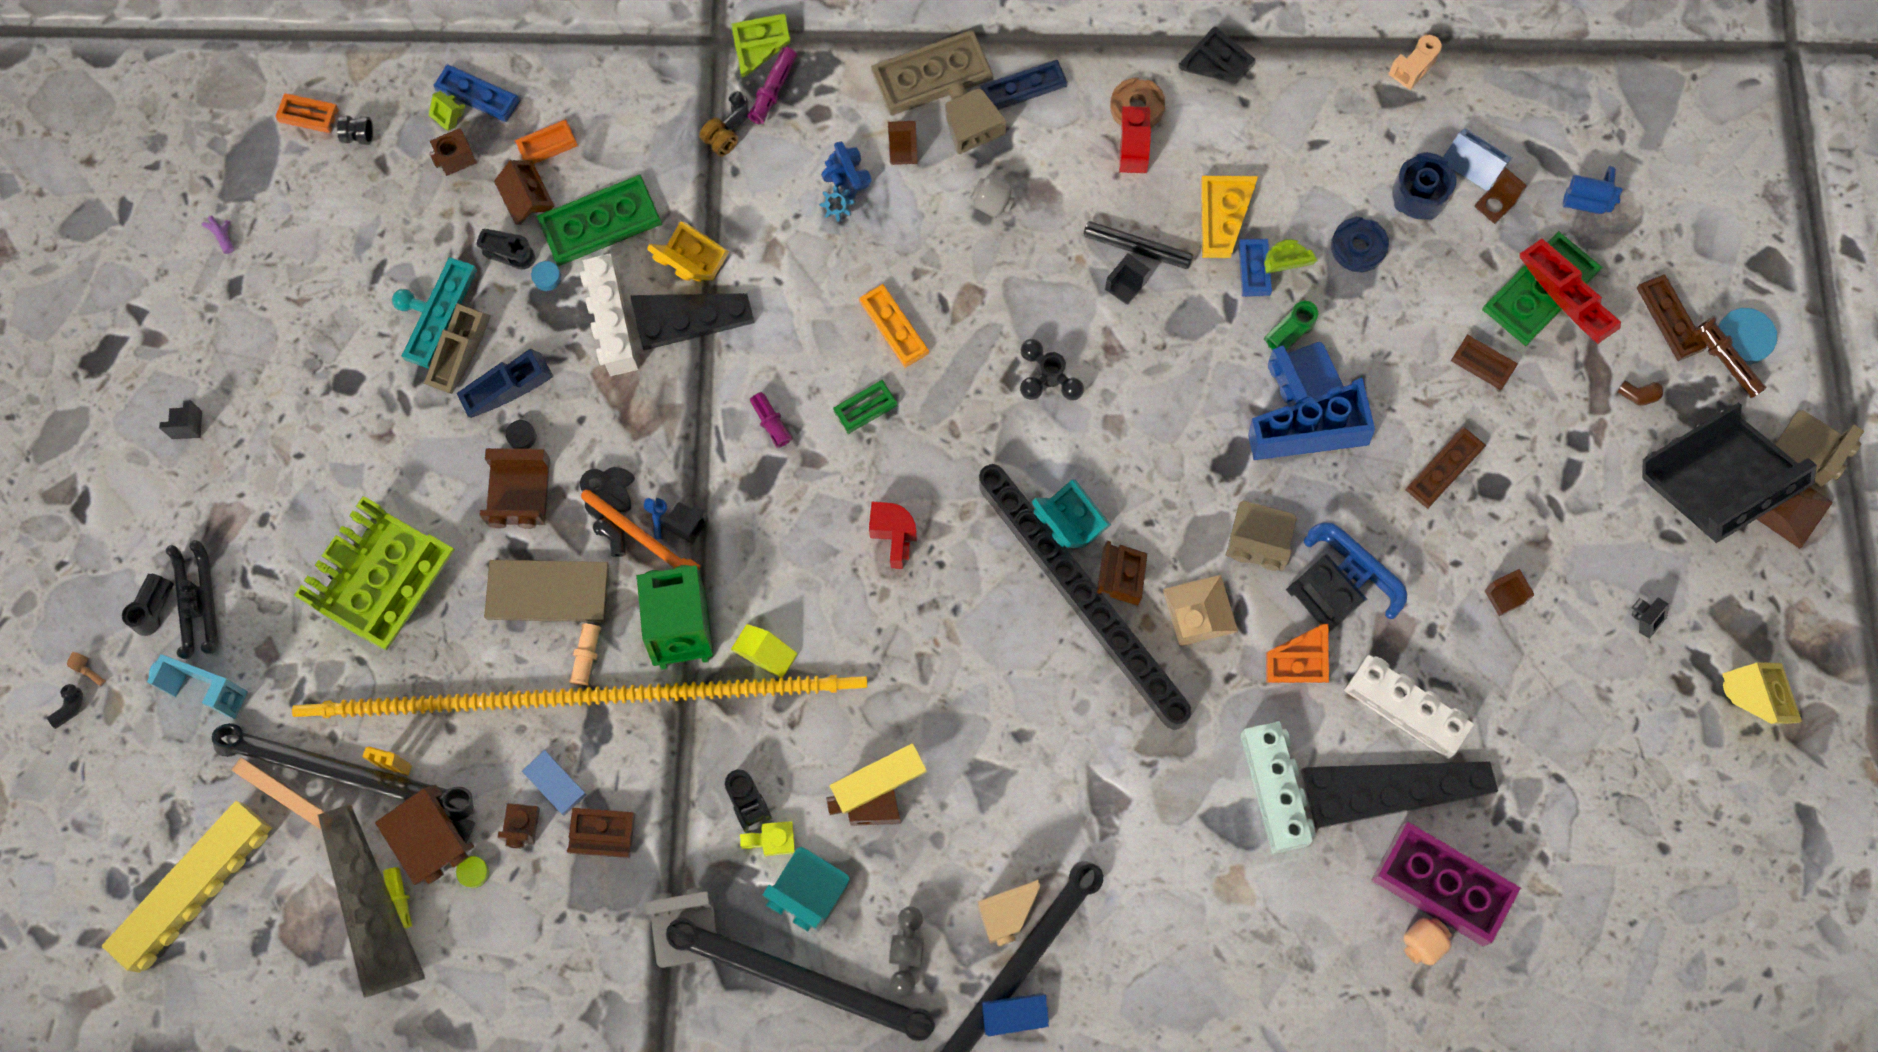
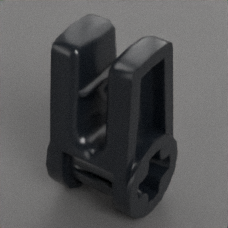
M486 228L481 230L476 245L482 249L483 256L521 270L531 267L535 262V253L524 236Z

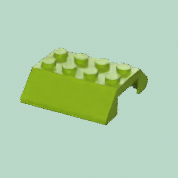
M362 496L355 507L371 519L365 518L354 510L349 516L353 521L367 528L365 533L360 537L349 527L341 526L339 532L353 541L354 544L352 545L338 535H335L321 555L325 560L336 566L337 569H333L320 560L315 564L319 571L333 578L329 585L326 587L316 578L307 575L304 582L319 591V595L300 585L293 596L369 643L387 651L455 549L430 534L426 536L387 513L377 503Z

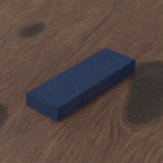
M1058 59L982 84L980 89L983 90L995 107L1000 110L1067 87V80Z

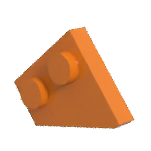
M1321 624L1267 651L1266 683H1329L1328 624Z

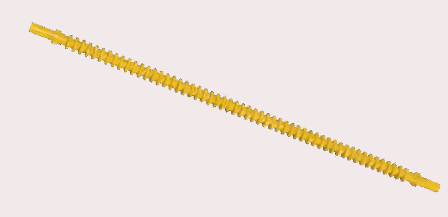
M815 675L814 679L806 676L804 680L798 676L797 680H792V677L784 680L783 677H780L779 681H775L772 677L770 681H766L763 678L761 682H758L756 678L753 679V682L745 679L743 683H740L739 679L735 683L727 680L725 684L721 680L718 681V684H714L713 681L705 684L704 681H701L700 685H696V682L693 681L692 685L684 682L682 686H679L676 682L674 686L666 683L662 687L658 683L656 687L649 684L646 688L643 684H640L639 688H635L634 685L626 688L623 685L621 689H618L616 685L613 686V689L605 686L604 690H600L599 686L595 690L587 687L586 691L579 687L577 691L570 688L568 692L564 688L560 692H557L556 689H552L551 692L544 689L542 693H539L537 689L534 693L526 690L525 694H522L520 690L516 694L509 691L507 695L500 691L499 695L491 692L489 696L485 692L481 696H478L477 693H473L472 696L465 693L463 697L457 693L455 697L448 694L446 698H443L439 694L437 698L430 695L426 699L422 695L420 699L412 696L410 700L407 696H404L402 700L396 696L393 700L386 697L384 701L378 697L376 701L369 698L367 702L361 698L358 702L355 699H351L349 703L343 699L341 703L328 700L323 701L322 704L293 705L292 715L293 717L323 716V719L337 715L346 718L350 714L354 718L356 714L363 717L365 713L371 717L374 713L381 716L385 712L389 716L391 712L399 715L402 711L404 715H407L411 711L415 715L417 711L424 714L426 710H429L431 714L435 710L442 713L444 709L448 713L452 712V709L460 712L462 708L466 712L470 708L477 711L480 707L483 711H486L487 707H490L491 710H495L496 707L503 710L505 706H508L511 710L513 706L521 709L522 705H525L527 709L531 705L538 708L540 704H543L545 708L548 707V704L556 707L558 703L562 707L566 703H569L570 706H574L575 703L582 706L583 702H587L590 706L592 702L600 705L601 701H604L608 705L610 701L617 704L619 700H622V703L625 704L627 700L635 703L637 699L641 703L648 699L651 703L653 699L661 702L662 698H666V701L669 702L671 698H675L678 701L680 697H683L687 701L688 697L696 700L700 696L704 700L706 696L714 699L716 695L719 696V699H722L723 695H727L730 699L732 695L740 698L741 694H745V697L748 698L749 694H754V697H757L759 693H762L765 697L767 693L775 696L779 692L783 696L784 692H789V695H792L795 691L798 695H801L802 691H806L809 695L811 691L819 694L821 690L837 693L841 689L868 688L867 676L837 678V675H830L829 677L819 678Z

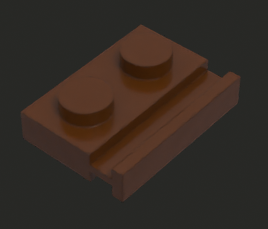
M1107 540L1102 552L1097 593L1105 592L1110 594L1109 597L1138 606L1143 595L1148 553L1123 545L1117 547L1111 545V541Z
M572 807L567 853L630 859L635 813Z

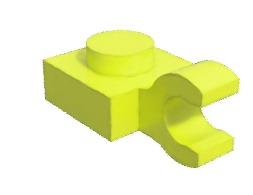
M792 821L761 824L762 833L740 834L742 849L763 847L764 857L794 854L795 852Z

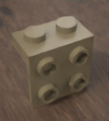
M1799 410L1793 416L1775 445L1797 463L1809 458L1817 464L1814 484L1821 488L1832 478L1838 480L1844 473L1847 465L1843 463L1847 457H1853L1861 447L1862 443L1858 440L1864 430L1856 425H1852L1841 434L1806 411Z
M1241 501L1237 508L1225 556L1242 563L1258 564L1268 570L1284 571L1292 551L1289 549L1297 520L1296 516L1293 513Z

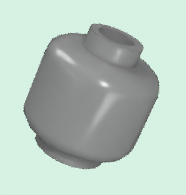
M991 175L985 179L980 178L971 195V199L974 200V208L993 218L998 217L1002 211L1008 213L1015 198L1010 196L1012 192L1011 185Z

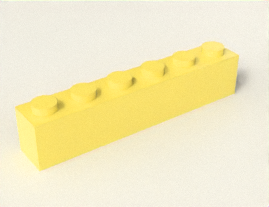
M235 800L101 947L127 971L140 973L150 968L155 963L156 955L161 949L177 939L179 930L183 925L199 915L204 902L209 897L219 893L224 886L223 882L231 873L237 872L245 864L247 855L253 849L259 848L267 840V834L272 827L246 804Z

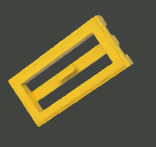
M370 746L365 747L362 758L381 769L386 770L387 768L395 773L398 771L406 776H409L412 767L409 762L395 753Z

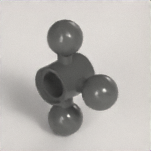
M912 906L905 907L900 911L898 923L903 929V936L892 935L889 964L899 965V971L895 972L891 977L890 987L899 996L909 995L914 990L915 979L910 973V966L921 967L924 938L914 937V931L921 927L923 916L919 909Z

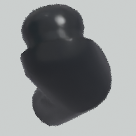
M606 517L594 522V533L605 536L610 540L611 556H625L624 530Z

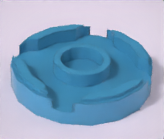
M1752 308L1733 310L1718 325L1726 336L1730 335L1732 337V346L1748 365L1764 360L1773 352L1777 344V330L1773 322L1764 313Z

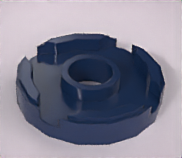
M1363 217L1346 219L1336 228L1331 239V251L1335 260L1342 267L1352 272L1374 270L1383 262L1389 247V238L1385 229L1378 222L1372 219L1369 221L1363 219ZM1362 239L1366 242L1367 248L1363 250L1357 249L1353 245V241Z

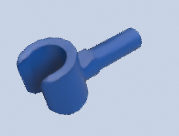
M646 498L644 509L652 514L654 539H661V522L659 519L667 511V503L660 498H656V503L654 499Z

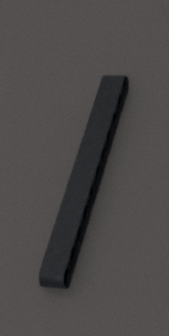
M995 464L984 466L979 474V489L982 495L1162 723L1172 730L1183 728L1191 715V706L1104 595L1097 593L1096 585L1065 546L1062 547L1055 541L1052 536L1053 531L1047 524H1044L1037 518L1034 513V507L1007 473ZM988 477H996L1000 482L995 486H990L985 483V480ZM1013 499L1018 505L1014 508H1006L1002 503L1004 500ZM1029 521L1036 528L1032 531H1025L1020 525L1023 522ZM1048 544L1053 547L1054 551L1050 554H1043L1038 550V547ZM1060 567H1067L1071 570L1072 574L1069 577H1061L1057 574L1056 570ZM1078 590H1085L1091 597L1086 601H1081L1076 598L1074 593ZM1097 613H1103L1108 617L1109 621L1105 624H1098L1094 621L1093 616ZM1121 636L1126 639L1128 645L1118 648L1113 645L1112 638ZM1133 660H1141L1145 663L1146 669L1142 672H1137L1132 669L1130 663ZM1153 683L1161 684L1165 689V693L1161 696H1156L1151 693L1149 686ZM1172 707L1180 708L1184 713V718L1175 720L1170 717L1168 710Z

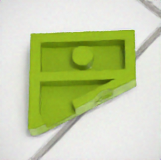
M785 13L731 23L741 77L750 74L781 51L782 47L785 48L790 44Z

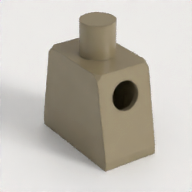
M959 83L948 90L952 100L945 104V116L958 155L1006 134L1005 118L982 89H976L967 93L963 84Z

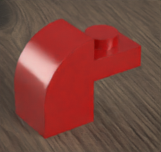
M1122 106L1119 173H1147L1151 139L1150 107Z
M871 501L870 538L892 540L890 553L891 568L903 569V561L909 560L910 542L905 541L917 542L915 521L912 515L898 504Z

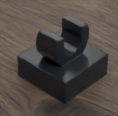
M1657 597L1652 605H1650L1645 600L1639 598L1632 606L1634 612L1631 615L1640 621L1639 633L1650 639L1667 619L1669 603Z

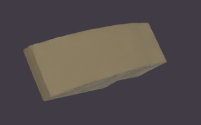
M456 304L448 330L442 331L424 384L449 394L453 393L476 353L491 315L465 305Z

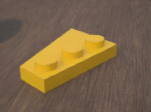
M1258 176L1201 177L1202 258H1231Z

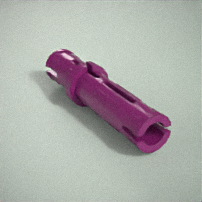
M782 47L762 88L758 89L755 103L748 113V118L752 122L764 124L771 107L777 103L779 91L798 57V54L793 49Z

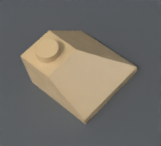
M1221 575L1163 589L1179 647L1238 632Z
M1038 880L978 901V911L990 944L997 942L998 947L1016 941L1015 935L1020 934L1039 893L1040 884Z

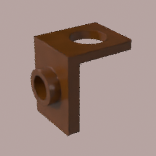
M1504 168L1494 186L1474 207L1496 224L1518 202L1527 185L1507 168ZM1489 199H1497L1502 204V209L1499 212H1492L1487 208L1486 202Z

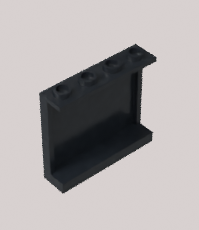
M1739 402L1728 409H1723L1717 416L1705 423L1698 424L1685 435L1674 438L1668 445L1658 451L1649 453L1643 459L1642 479L1715 543L1720 542L1815 483L1817 464L1809 458L1797 463L1741 418L1742 404Z

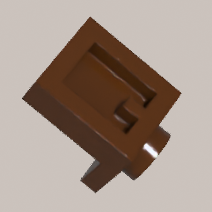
M507 803L503 831H498L497 838L506 842L505 846L510 848L524 849V844L534 845L540 808L538 806Z

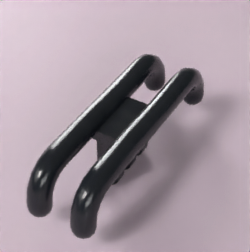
M198 540L191 541L189 547L197 561L199 586L187 580L186 565L181 551L174 545L167 546L165 551L170 557L174 569L182 647L177 649L176 654L181 659H189L194 653L192 618L203 616L206 642L201 644V651L205 654H213L218 647L210 563L205 547Z

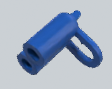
M1609 166L1603 180L1573 175L1570 185L1565 191L1562 206L1596 214L1612 212L1616 203H1620L1621 198L1619 197L1623 191L1621 187L1615 186V167Z

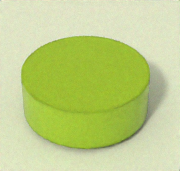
M469 856L466 861L457 866V880L468 888H478L487 881L489 867L483 859L477 856Z

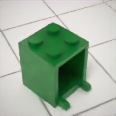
M681 565L675 569L664 571L650 570L645 574L636 575L642 640L653 666H660L661 670L668 669L667 664L695 659H702L703 663L709 662V657H713L707 597L697 565Z

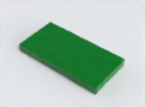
M641 174L536 216L558 267L662 225Z
M1559 231L1547 242L1582 272L1581 280L1586 284L1603 268ZM1526 265L1482 309L1525 347L1562 311Z

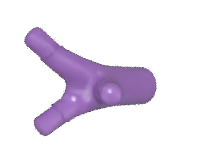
M212 215L209 216L208 220L210 223L204 221L202 226L208 228L215 235L224 254L232 253L235 249L228 236V227L231 221L226 219L221 226Z

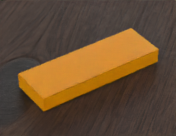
M884 284L859 297L860 304L904 368L929 354V349Z

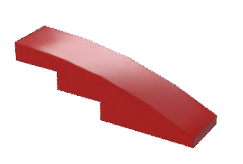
M1540 239L1520 253V259L1545 291L1597 344L1621 328V321L1601 305L1602 297L1581 280L1582 272L1545 240Z

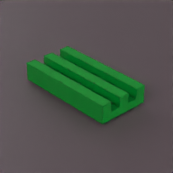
M882 379L833 407V412L839 418L847 434H850L898 405ZM881 390L883 391V394L877 396L876 398L870 401H867L866 403L860 405V407L849 412L848 414H843V412L847 409L853 407L854 405L860 403L861 401L867 399L875 393ZM888 399V401L885 402V403H883L882 405L876 407L875 409L869 411L868 413L862 415L861 417L855 419L854 421H852V422H850V423L848 422V421L854 419L855 417L861 415L862 413L868 411L869 409L875 407L876 405H878V404H880V403H882L883 401H885V400Z

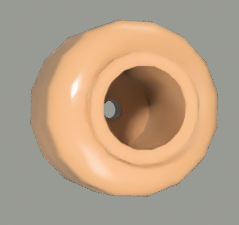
M1421 918L1405 932L1403 940L1407 947L1404 949V952L1416 964L1421 961L1426 965H1434L1450 950V938L1452 935L1438 919Z

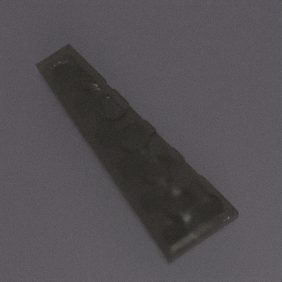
M352 805L318 814L363 997L366 998L424 980V972Z

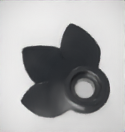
M611 467L604 472L599 469H590L581 476L580 489L581 491H592L618 512H627L631 510V500L625 488L635 480V477L631 472L620 467ZM596 478L600 481V486L595 489L591 488L589 481ZM585 502V509L591 517L596 520L604 517V515Z

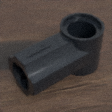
M148 573L134 602L126 605L123 609V622L141 636L152 635L156 632L160 625L159 614L174 583L162 576ZM142 615H145L144 619L141 622L137 623L138 619Z

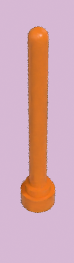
M582 491L581 498L674 569L681 565H697L698 571L700 570L701 566L694 560L678 557L592 491Z

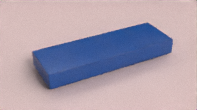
M449 64L445 66L433 85L436 91L441 90L447 96L453 95L455 100L504 122L508 121L520 101L517 95Z

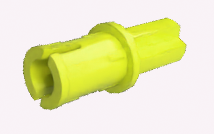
M387 868L383 870L388 898L384 900V904L388 905L392 931L413 927L407 901L410 896L405 895L400 868Z

